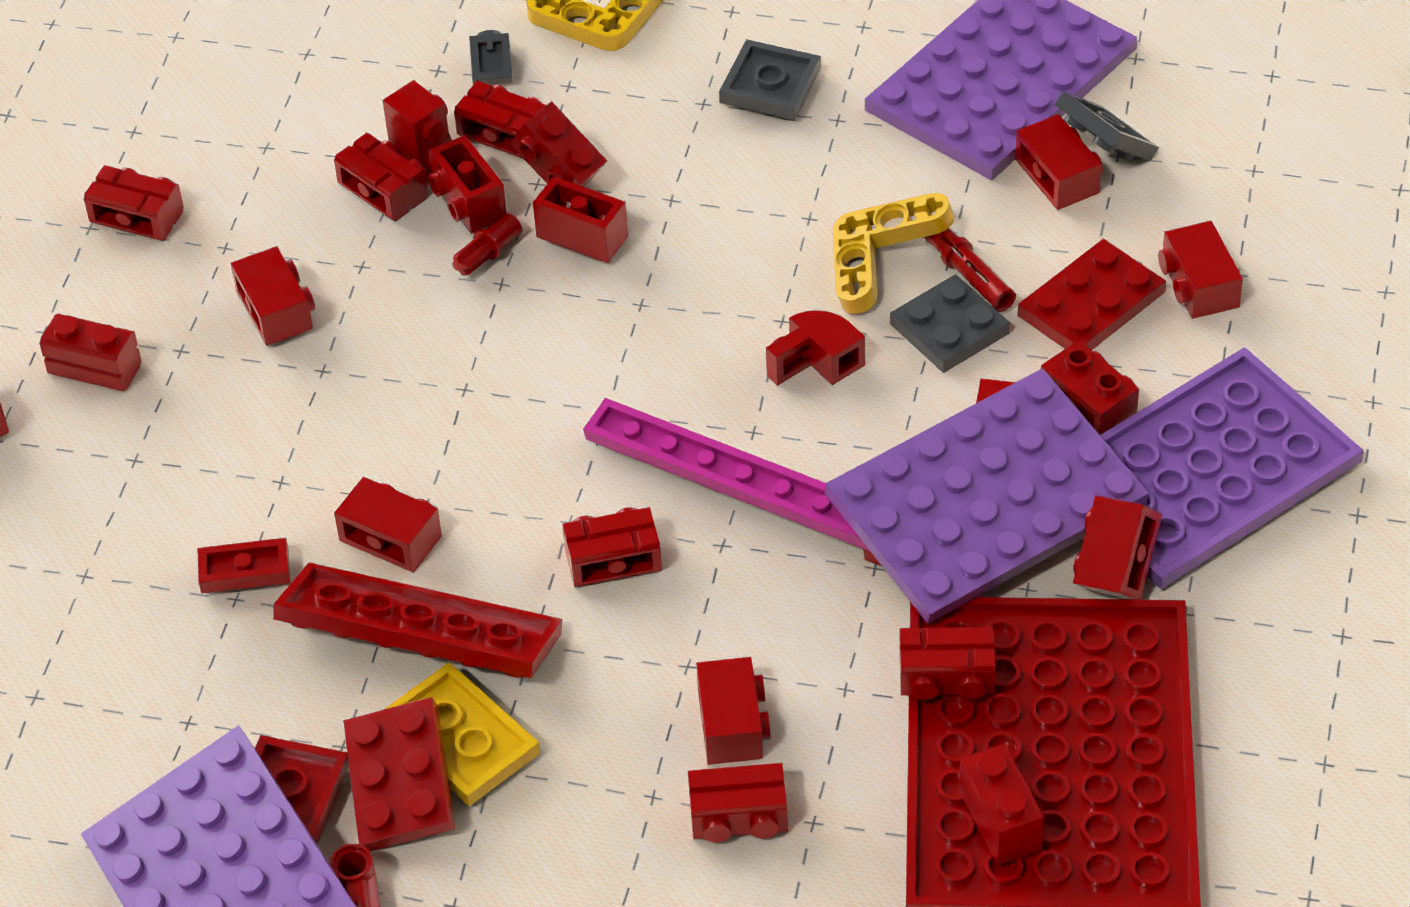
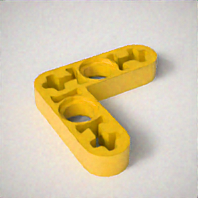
M526 0L528 19L532 24L602 50L616 51L628 44L663 0H611L605 8L582 0ZM627 5H637L640 7L635 11L622 10ZM579 16L587 18V20L581 23L568 21L570 18Z
M929 193L843 214L836 220L833 226L835 291L842 308L846 312L851 314L863 313L872 308L877 301L875 248L939 234L952 225L955 216L949 200L944 194ZM903 218V221L898 226L893 228L884 227L891 219ZM853 258H865L858 266L845 267L848 261ZM853 283H859L861 286L856 295Z

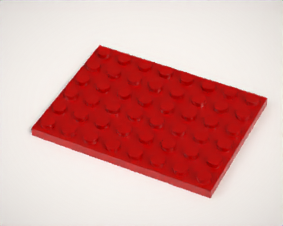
M976 597L929 624L910 602V628L993 627L994 694H984L977 699H965L959 695H937L929 700H919L909 695L906 907H1201L1185 600ZM1005 744L1044 816L1042 851L997 866L959 792L960 758Z

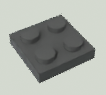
M746 39L719 90V103L795 120L821 69V56Z
M1064 91L1054 104L1067 114L1064 118L1066 123L1081 132L1087 130L1095 135L1092 141L1111 154L1116 151L1131 161L1135 156L1151 161L1159 149L1157 145L1102 105Z
M956 274L890 312V325L942 373L947 372L1009 334L1010 322Z

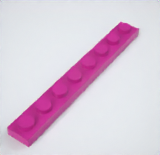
M604 398L583 428L585 439L870 551L825 495V482L608 398Z

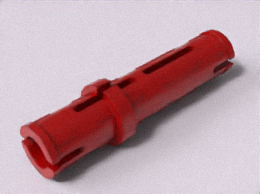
M950 228L939 234L924 237L941 254L942 262L950 269H956L995 310L1003 312L1012 306L1016 299L1014 290L1009 288L973 252L972 244L965 237H958ZM951 247H953L962 256V258H960ZM975 272H978L987 281V283H985Z

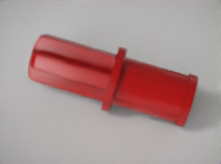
M507 213L503 214L500 219L486 230H478L474 233L473 240L453 256V268L459 271L461 275L467 276L488 259H496L499 257L500 250L521 235V223L514 215Z

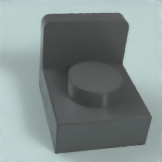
M485 30L479 32L476 36H469L473 84L477 80L489 85L513 83L509 33L501 34L497 30Z

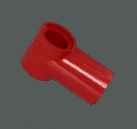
M347 844L339 847L330 858V866L357 907H380L378 882L370 851L359 844Z

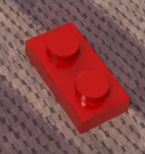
M287 538L197 548L198 583L201 594L291 583Z

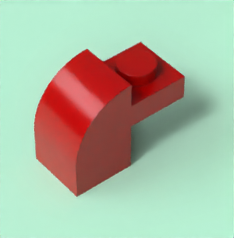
M805 311L789 317V334L777 338L771 345L766 347L767 377L777 386L810 366L831 385H834L866 365L865 336L845 318L827 311Z

